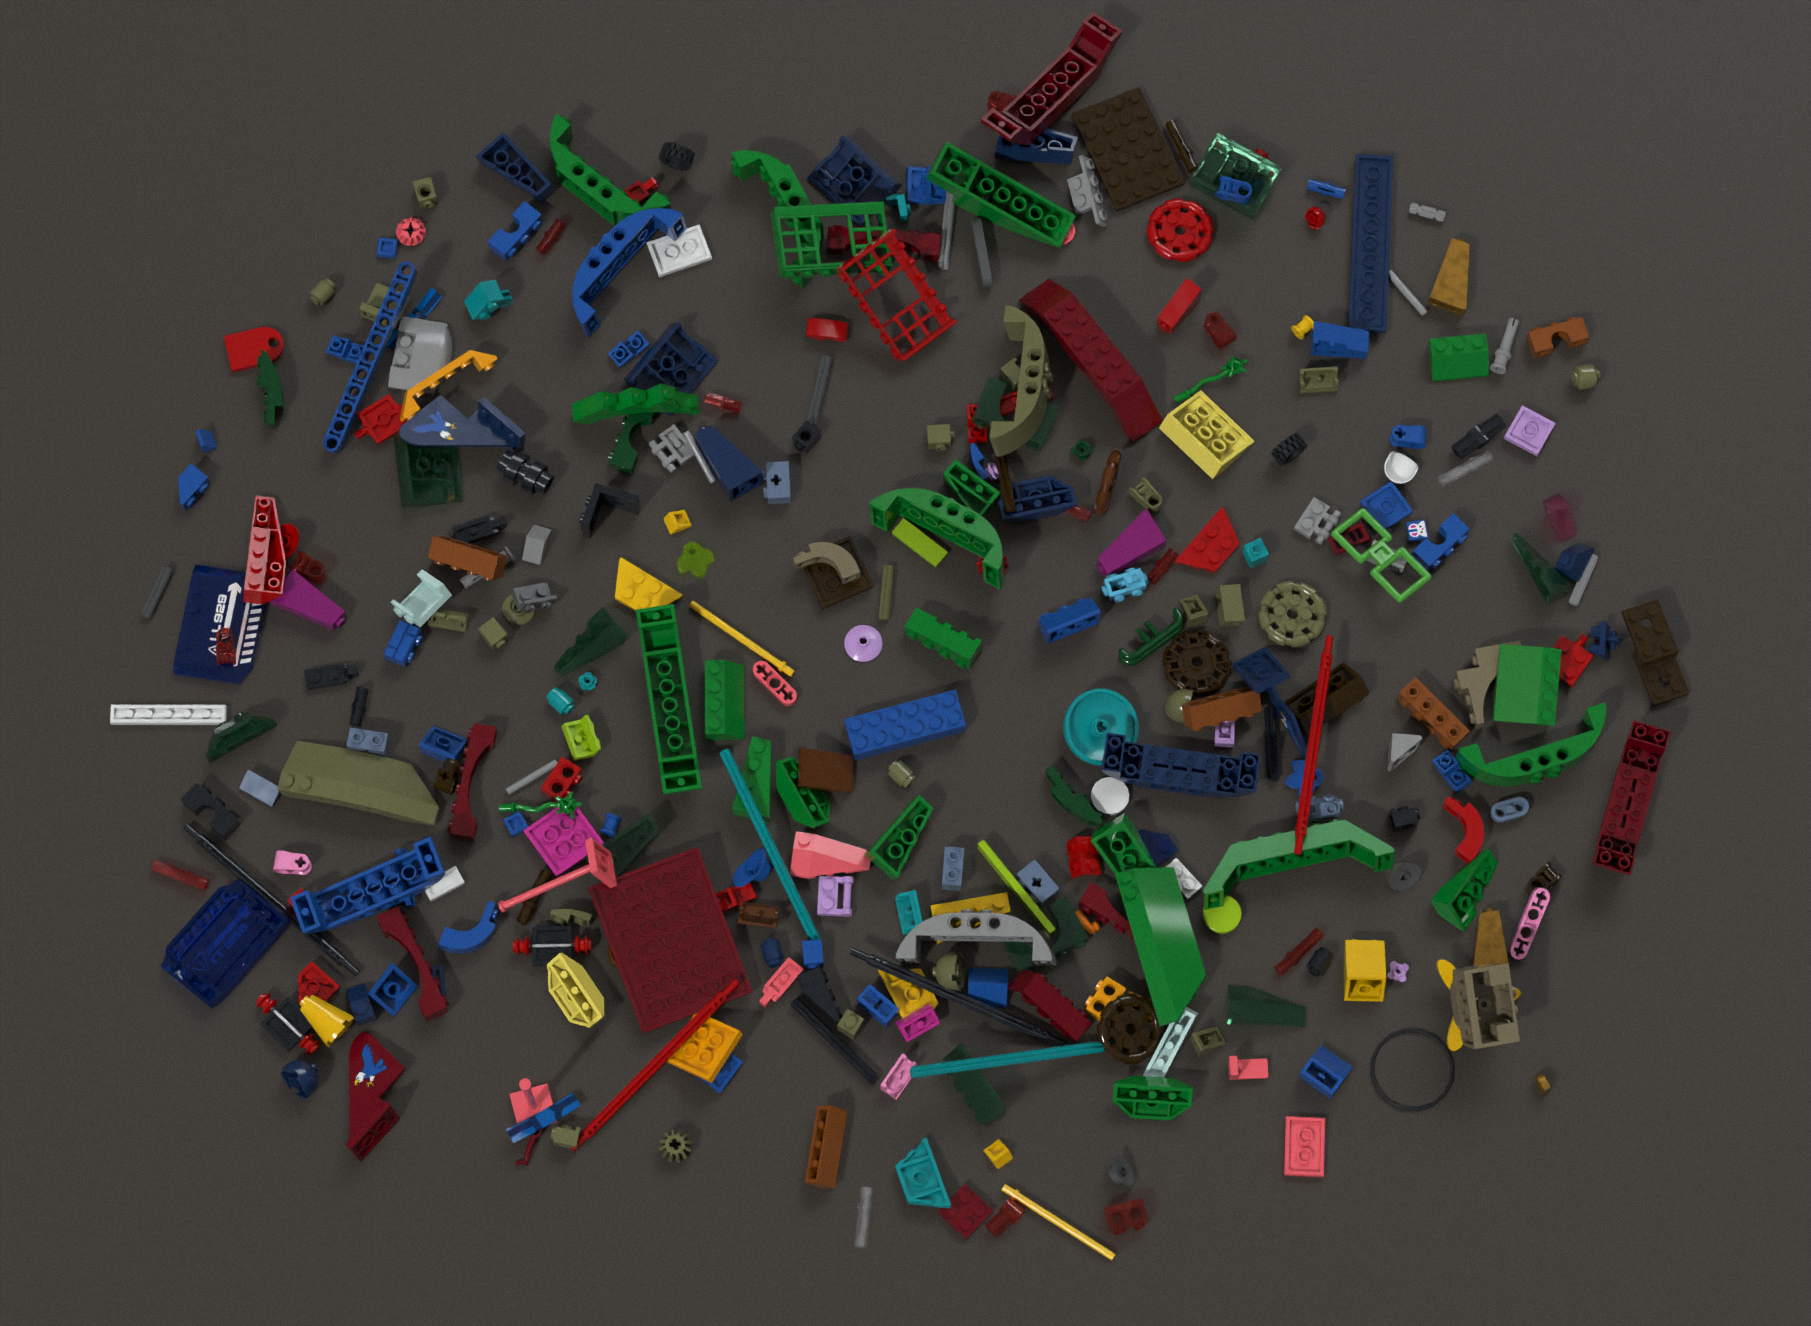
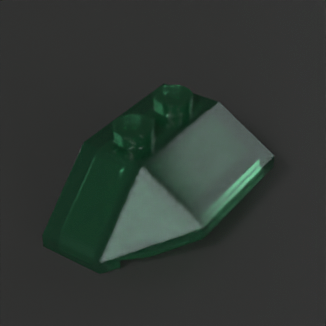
M247 711L236 714L233 717L234 719L229 722L224 721L218 724L216 729L213 730L206 752L209 763L216 761L277 727L275 719Z

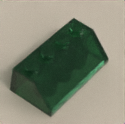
M960 1043L942 1059V1062L973 1057L964 1044ZM981 1069L946 1074L947 1076L951 1075L954 1080L952 1082L957 1092L961 1091L965 1096L963 1101L968 1108H973L976 1113L974 1117L980 1125L983 1123L986 1128L1005 1115V1105Z

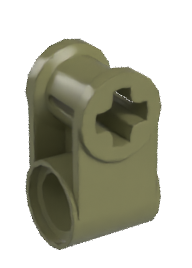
M1142 477L1137 485L1128 489L1131 496L1147 509L1149 513L1157 514L1160 512L1162 496L1146 478ZM1151 500H1155L1158 502V504L1151 505L1149 504V502Z

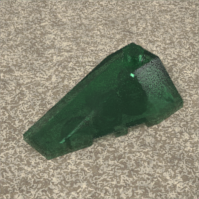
M1518 533L1513 534L1511 541L1546 604L1549 605L1567 596L1570 591L1568 580L1563 578L1561 573Z
M604 607L589 619L584 633L576 636L575 645L572 648H568L554 665L555 670L561 677L613 651L629 637L624 628Z
M1228 985L1227 1024L1305 1027L1306 1007L1249 986Z

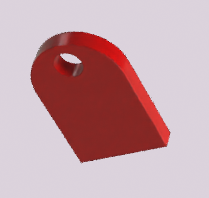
M259 327L224 336L232 373L257 367V357L261 356V350H265L272 363L281 357L284 350V342L280 333L270 327ZM271 340H278L279 345L272 348L269 346V342Z

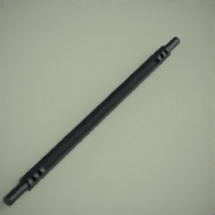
M189 823L184 826L183 829L197 840L196 843L303 934L296 913L213 843L205 834H200ZM320 933L304 934L339 966L345 967L355 977L360 973V970L347 960V956Z
M852 947L850 955L867 962V965L1043 1042L1048 1041L1057 1046H1066L1068 1041L1050 1034V1031L961 992L946 989L938 982L872 953L869 955Z

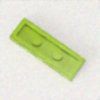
M904 518L892 531L893 536L935 568L948 555L945 549Z

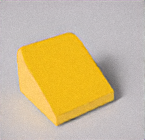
M685 509L669 512L664 517V522L670 534H675L692 526Z
M1000 1139L983 1150L997 1169H1000L1013 1159L1011 1152Z

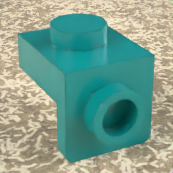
M895 193L886 197V207L898 206L900 223L908 222V215H911L910 205L905 202L904 194Z

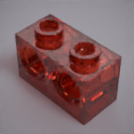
M1142 1198L1104 1207L1103 1212L1109 1234L1120 1235L1125 1233L1126 1229L1133 1228L1134 1230L1145 1228V1224H1148V1217ZM1132 1211H1139L1141 1218L1135 1220L1131 1217L1130 1213ZM1113 1216H1120L1122 1223L1114 1224L1111 1218Z

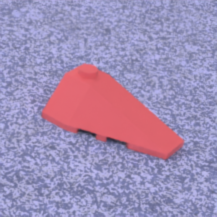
M796 831L790 876L812 879L820 875L833 876L834 873L868 871L871 860L864 855L867 851L866 849L817 834Z

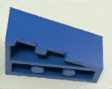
M1314 321L1311 332L1310 355L1367 359L1369 331L1361 328L1355 329Z

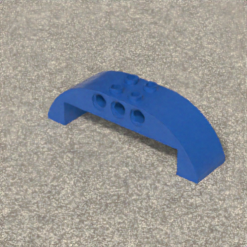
M663 208L636 212L620 221L609 233H605L600 240L601 242L596 247L594 246L590 249L588 256L576 273L572 291L573 306L587 337H590L601 325L596 310L589 305L658 229L676 241L687 229L682 213Z
M430 836L414 843L415 849L318 892L314 893L306 890L290 897L303 934L331 930L359 921L406 901L438 883L445 875V871L432 837Z

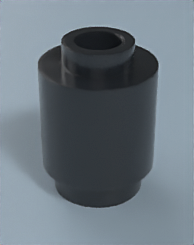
M1324 947L1315 950L1306 965L1308 972L1315 977H1318V975L1323 976L1332 962L1333 953Z

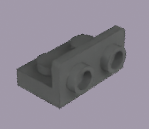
M547 582L514 588L511 591L518 612L526 611V613H529L538 608L548 609L558 599L557 595H551Z

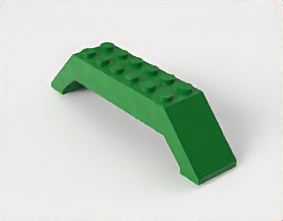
M674 604L636 609L663 795L700 790L702 786Z
M1335 819L1326 824H1313L1308 827L1301 855L1294 854L1295 829L1285 833L1277 832L1267 837L1259 836L1250 841H1237L1230 845L1204 888L1203 908L1208 910L1222 907L1223 899L1238 881L1345 857H1351L1373 868L1374 873L1393 869L1394 849L1345 819Z

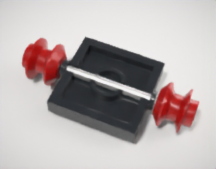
M572 926L532 927L531 943L527 937L523 941H520L517 937L516 941H513V952H517V956H519L520 952H524L527 956L531 948L533 950V966H547L559 953H563L572 959V949L575 950L577 955H579L580 951H585L586 955H588V951H591L592 946L591 939H588L587 935L584 939H580L577 935L574 941H572Z
M263 993L256 1002L258 1004L256 1007H262L263 1014H271L260 1025L288 1052L300 1041L299 1048H305L306 1055L314 1054L320 1048L318 1045L320 1040L314 1041V1034L306 1035L313 1027L300 1011V1007L289 997L276 1007L277 999L271 1000V993Z

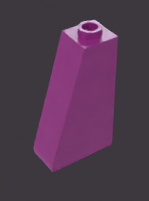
M1147 509L1098 557V565L1096 567L1101 575L1107 577L1114 573L1117 574L1166 546L1165 537Z
M294 570L284 579L282 596L269 601L275 607L333 631L337 627H342L346 622L347 616L345 611Z

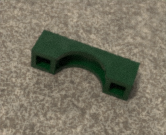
M657 412L629 414L628 418L624 417L621 426L623 428L622 433L617 435L615 440L616 448L610 452L608 458L611 469L633 475L639 458L638 453L630 444V439L633 433L640 427L652 425Z

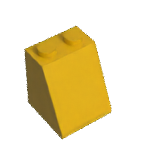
M1345 940L1344 1001L1383 1002L1386 984L1384 941Z

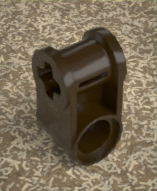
M445 759L443 768L437 772L433 786L449 795L454 793L458 784L460 763L456 759Z
M1548 862L1529 880L1526 885V893L1530 896L1534 890L1531 884L1535 883L1547 890L1554 886L1563 876L1558 874L1551 867V863ZM1543 891L1540 894L1537 893L1536 897L1541 896L1543 894Z

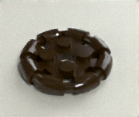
M1194 630V632L1189 633L1187 631L1183 632L1171 640L1170 646L1166 647L1164 651L1162 665L1165 666V677L1174 688L1193 690L1192 696L1200 697L1201 694L1210 695L1223 686L1224 680L1228 679L1230 675L1232 661L1229 660L1230 652L1220 638L1217 639L1213 636V633L1208 631ZM1196 639L1197 643L1190 644L1189 640ZM1208 642L1213 645L1211 650L1205 646ZM1181 648L1183 651L1179 654L1176 652V649ZM1216 657H1221L1222 661L1217 662ZM1199 658L1203 664L1200 667H1195L1192 664V660ZM1178 663V669H1173L1172 665ZM1214 671L1219 674L1217 678L1213 677ZM1183 676L1188 681L1186 684L1180 681ZM1198 682H1205V686L1198 687Z
M1123 994L1117 996L1116 1000L1108 1002L1101 1011V1019L1099 1024H1097V1036L1099 1043H1102L1104 1047V1052L1117 1062L1122 1061L1128 1065L1144 1062L1146 1057L1150 1058L1154 1055L1160 1043L1161 1034L1164 1033V1025L1159 1026L1153 1002L1144 996L1138 997L1136 994ZM1134 1004L1138 1005L1137 1010H1132ZM1121 1006L1122 1011L1117 1012V1008ZM1147 1014H1150L1152 1018L1149 1021L1145 1017ZM1108 1019L1113 1020L1111 1027L1107 1026ZM1129 1023L1134 1028L1130 1035L1126 1033V1026ZM1150 1031L1154 1032L1152 1039L1148 1038L1150 1036ZM1110 1037H1112L1114 1041L1112 1044L1109 1041ZM1142 1046L1143 1051L1139 1052L1137 1047ZM1122 1047L1127 1048L1126 1054L1122 1053Z

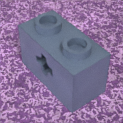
M789 461L766 462V469H762L763 480H767V487H763L764 498H768V504L791 503Z
M350 728L346 746L347 749L387 757L390 738L388 733Z
M945 846L942 890L961 891L964 848Z
M1033 860L1017 873L1016 878L1019 884L1028 891L1031 899L1035 904L1038 903L1040 907L1059 894V887L1036 860ZM1033 882L1036 884L1040 882V887H1033Z

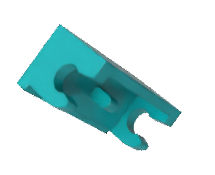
M916 890L899 893L895 897L902 935L909 934L914 927L923 922Z

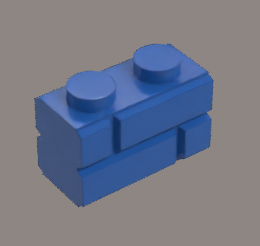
M399 620L384 651V658L406 667L407 663L413 661L415 647H419L422 642L421 630Z

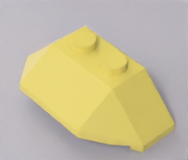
M559 953L547 964L548 990L569 1022L591 1028L605 1016L604 997L582 965L565 954Z

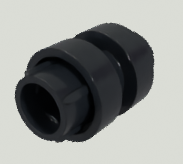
M507 450L497 466V471L504 474L503 480L513 486L518 482L522 483L521 490L530 495H534L536 492L545 495L554 480V475L547 472L548 465L539 460L534 461V463L529 462L530 455L520 450L515 454Z

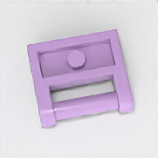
M819 876L817 915L852 916L851 891L854 877ZM838 884H844L843 909H837Z

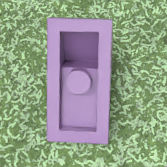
M1235 721L1221 722V725L1215 726L1214 747L1234 748Z

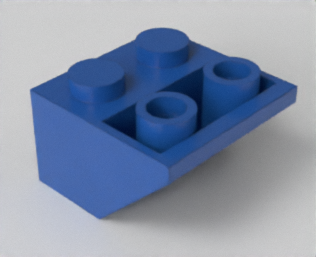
M1321 1045L1308 1060L1298 1077L1331 1100L1353 1067Z

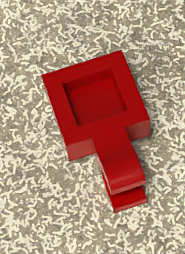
M652 177L644 184L638 180L624 189V191L631 200L635 199L642 203L650 197L648 192L654 191L659 186L654 177Z

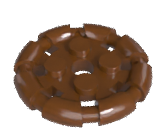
M1113 450L1110 453L1107 467H1105L1101 479V486L1098 490L1094 508L1095 514L1099 517L1106 514L1115 487L1114 483L1122 457L1118 450Z

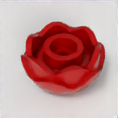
M1312 206L1307 209L1305 219L1310 228L1317 230L1324 225L1326 220L1325 213L1319 207Z

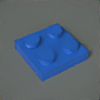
M1392 481L1360 501V505L1386 530L1413 513L1412 508Z

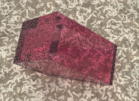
M1560 494L1542 501L1546 517L1560 542L1577 535L1569 503Z

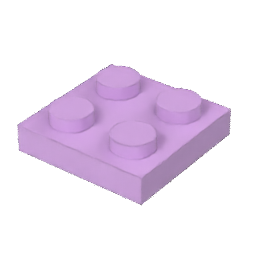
M1522 405L1504 439L1538 456L1556 423Z

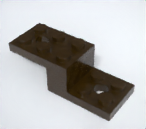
M1656 599L1623 610L1621 614L1635 647L1632 656L1652 706L1689 695L1690 692L1676 660L1679 650L1659 600ZM1648 619L1652 626L1645 628L1642 626L1641 621ZM1659 679H1668L1669 685L1666 687L1661 686Z

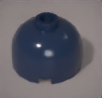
M293 1060L281 1068L283 1070L281 1076L290 1089L293 1086L298 1091L295 1095L299 1098L307 1099L316 1090L319 1078L317 1074L318 1069L313 1063H308L304 1060Z

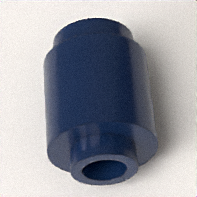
M774 938L763 940V944L760 947L768 968L782 965L784 957L779 940Z

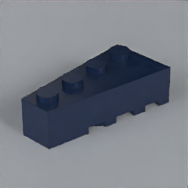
M1046 128L1029 145L1010 142L1000 135L996 144L994 158L1071 165L1078 137Z
M504 132L475 156L480 164L541 203L555 191L548 179Z

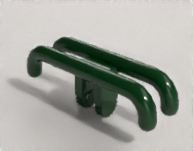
M1178 608L1173 609V620L1175 622L1162 632H1159L1150 621H1146L1145 625L1153 635L1152 639L1138 627L1135 631L1145 644L1132 653L1127 652L1124 648H1120L1118 650L1119 660L1128 666L1139 664L1177 636L1183 628V615Z

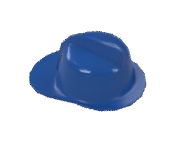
M759 848L755 850L736 869L733 876L735 886L743 887L752 880L763 881L768 877L774 866L771 860L766 857L764 849Z

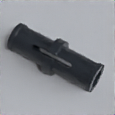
M356 687L354 703L351 704L352 714L349 724L355 727H361L363 714L367 708L365 704L369 689L365 687Z

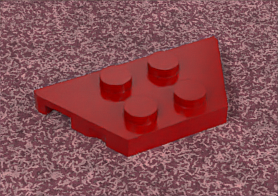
M1220 508L1175 560L1176 564L1189 565L1195 569H1205L1208 572L1216 573L1240 546V542L1224 508Z

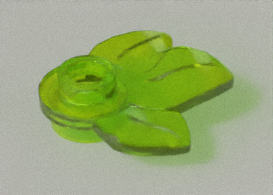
M689 542L683 547V554L678 558V571L680 574H684L690 570L693 575L702 578L706 573V564L715 561L714 555L709 549L701 548L698 543ZM691 549L696 550V553L690 554L689 551Z

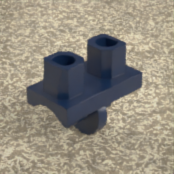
M1601 621V625L1591 626V637L1600 638V643L1590 644V653L1594 656H1600L1603 660H1609V647L1610 650L1615 651L1616 645L1622 643V639L1616 637L1617 631H1611L1610 636L1611 627L1607 625V621Z

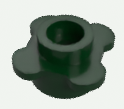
M1083 439L1078 440L1075 447L1071 448V454L1079 457L1080 461H1086L1087 456L1093 453V447L1089 446Z

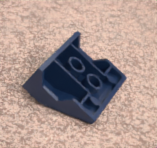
M845 135L840 137L839 144L832 153L821 160L807 177L835 204L884 201L885 205L886 197L895 194L902 186L850 136ZM864 215L851 216V219L860 227L865 224Z
M678 322L671 323L624 380L631 387L647 390L656 385L665 384L675 387V391L690 394L718 360L703 345L691 339L682 330ZM665 412V413H666L667 415H669V416H672V415L674 414V413Z

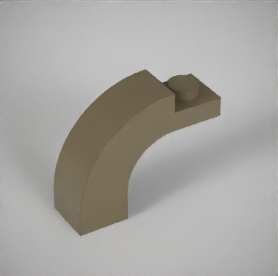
M815 542L808 544L809 552L802 551L797 553L796 557H793V564L796 570L822 562L836 569L842 584L860 578V570L851 554L833 543Z

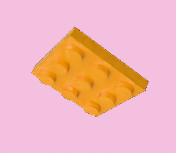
M710 1017L667 1062L712 1083L743 1034L740 1030Z

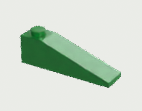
M1486 849L1444 884L1431 900L1438 915L1461 931H1465L1477 913L1475 911L1478 901H1482L1484 896L1482 891L1485 884H1489L1498 864L1490 849Z

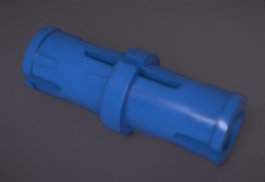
M1311 178L1307 186V190L1322 193V196L1329 195L1342 200L1346 188L1331 185L1330 182L1326 181L1324 183Z

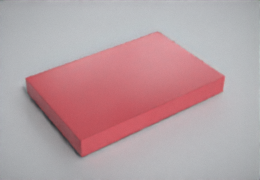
M1286 1116L1284 1176L1324 1177L1325 1118Z

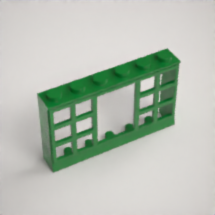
M884 201L774 207L770 213L779 277H785L786 279H794L798 276L812 278L816 275L831 277L839 273L836 268L844 263L821 264L814 217L847 216L852 256L856 254V249H863L872 243L871 231H879L880 236L887 231ZM877 214L878 227H870L868 215ZM864 215L865 227L853 228L851 216ZM797 218H810L812 230L799 231ZM780 219H793L794 231L781 232ZM853 232H866L868 244L855 245ZM800 235H813L814 247L801 248ZM782 236H795L797 248L784 249ZM884 242L876 247L882 248L883 256L890 251ZM815 251L817 264L804 265L802 252ZM798 252L799 265H786L785 253ZM870 252V261H860L865 269L875 262ZM891 256L882 261L888 272L893 266ZM856 262L845 269L848 276L853 273L859 274L862 272ZM879 265L868 272V274L871 272L884 274Z

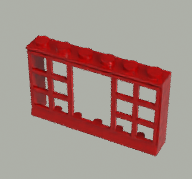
M889 229L836 269L839 272L837 275L840 280L848 285L850 295L859 301L860 304L858 306L861 311L869 316L871 326L880 332L881 335L879 337L882 342L890 347L892 357L895 360L905 361L957 321L948 316L946 313L947 307L938 301L935 296L937 294L936 291L928 286L925 281L926 276L924 273L919 272L914 265L916 263L914 258L907 255L904 250V243L898 241L894 235L897 231ZM884 242L890 251L879 258L873 249ZM870 252L875 262L865 269L859 259ZM893 254L900 266L889 273L882 261ZM856 262L862 272L850 279L845 269ZM879 265L886 276L877 283H874L868 272ZM903 269L921 297L884 324H881L863 297ZM864 275L871 284V287L861 294L854 282ZM924 300L930 312L919 318L913 307ZM910 311L916 322L905 329L899 317ZM934 315L940 326L929 333L922 322ZM896 321L902 332L891 339L884 328ZM919 325L926 337L915 343L908 332ZM905 335L912 347L901 354L894 343Z

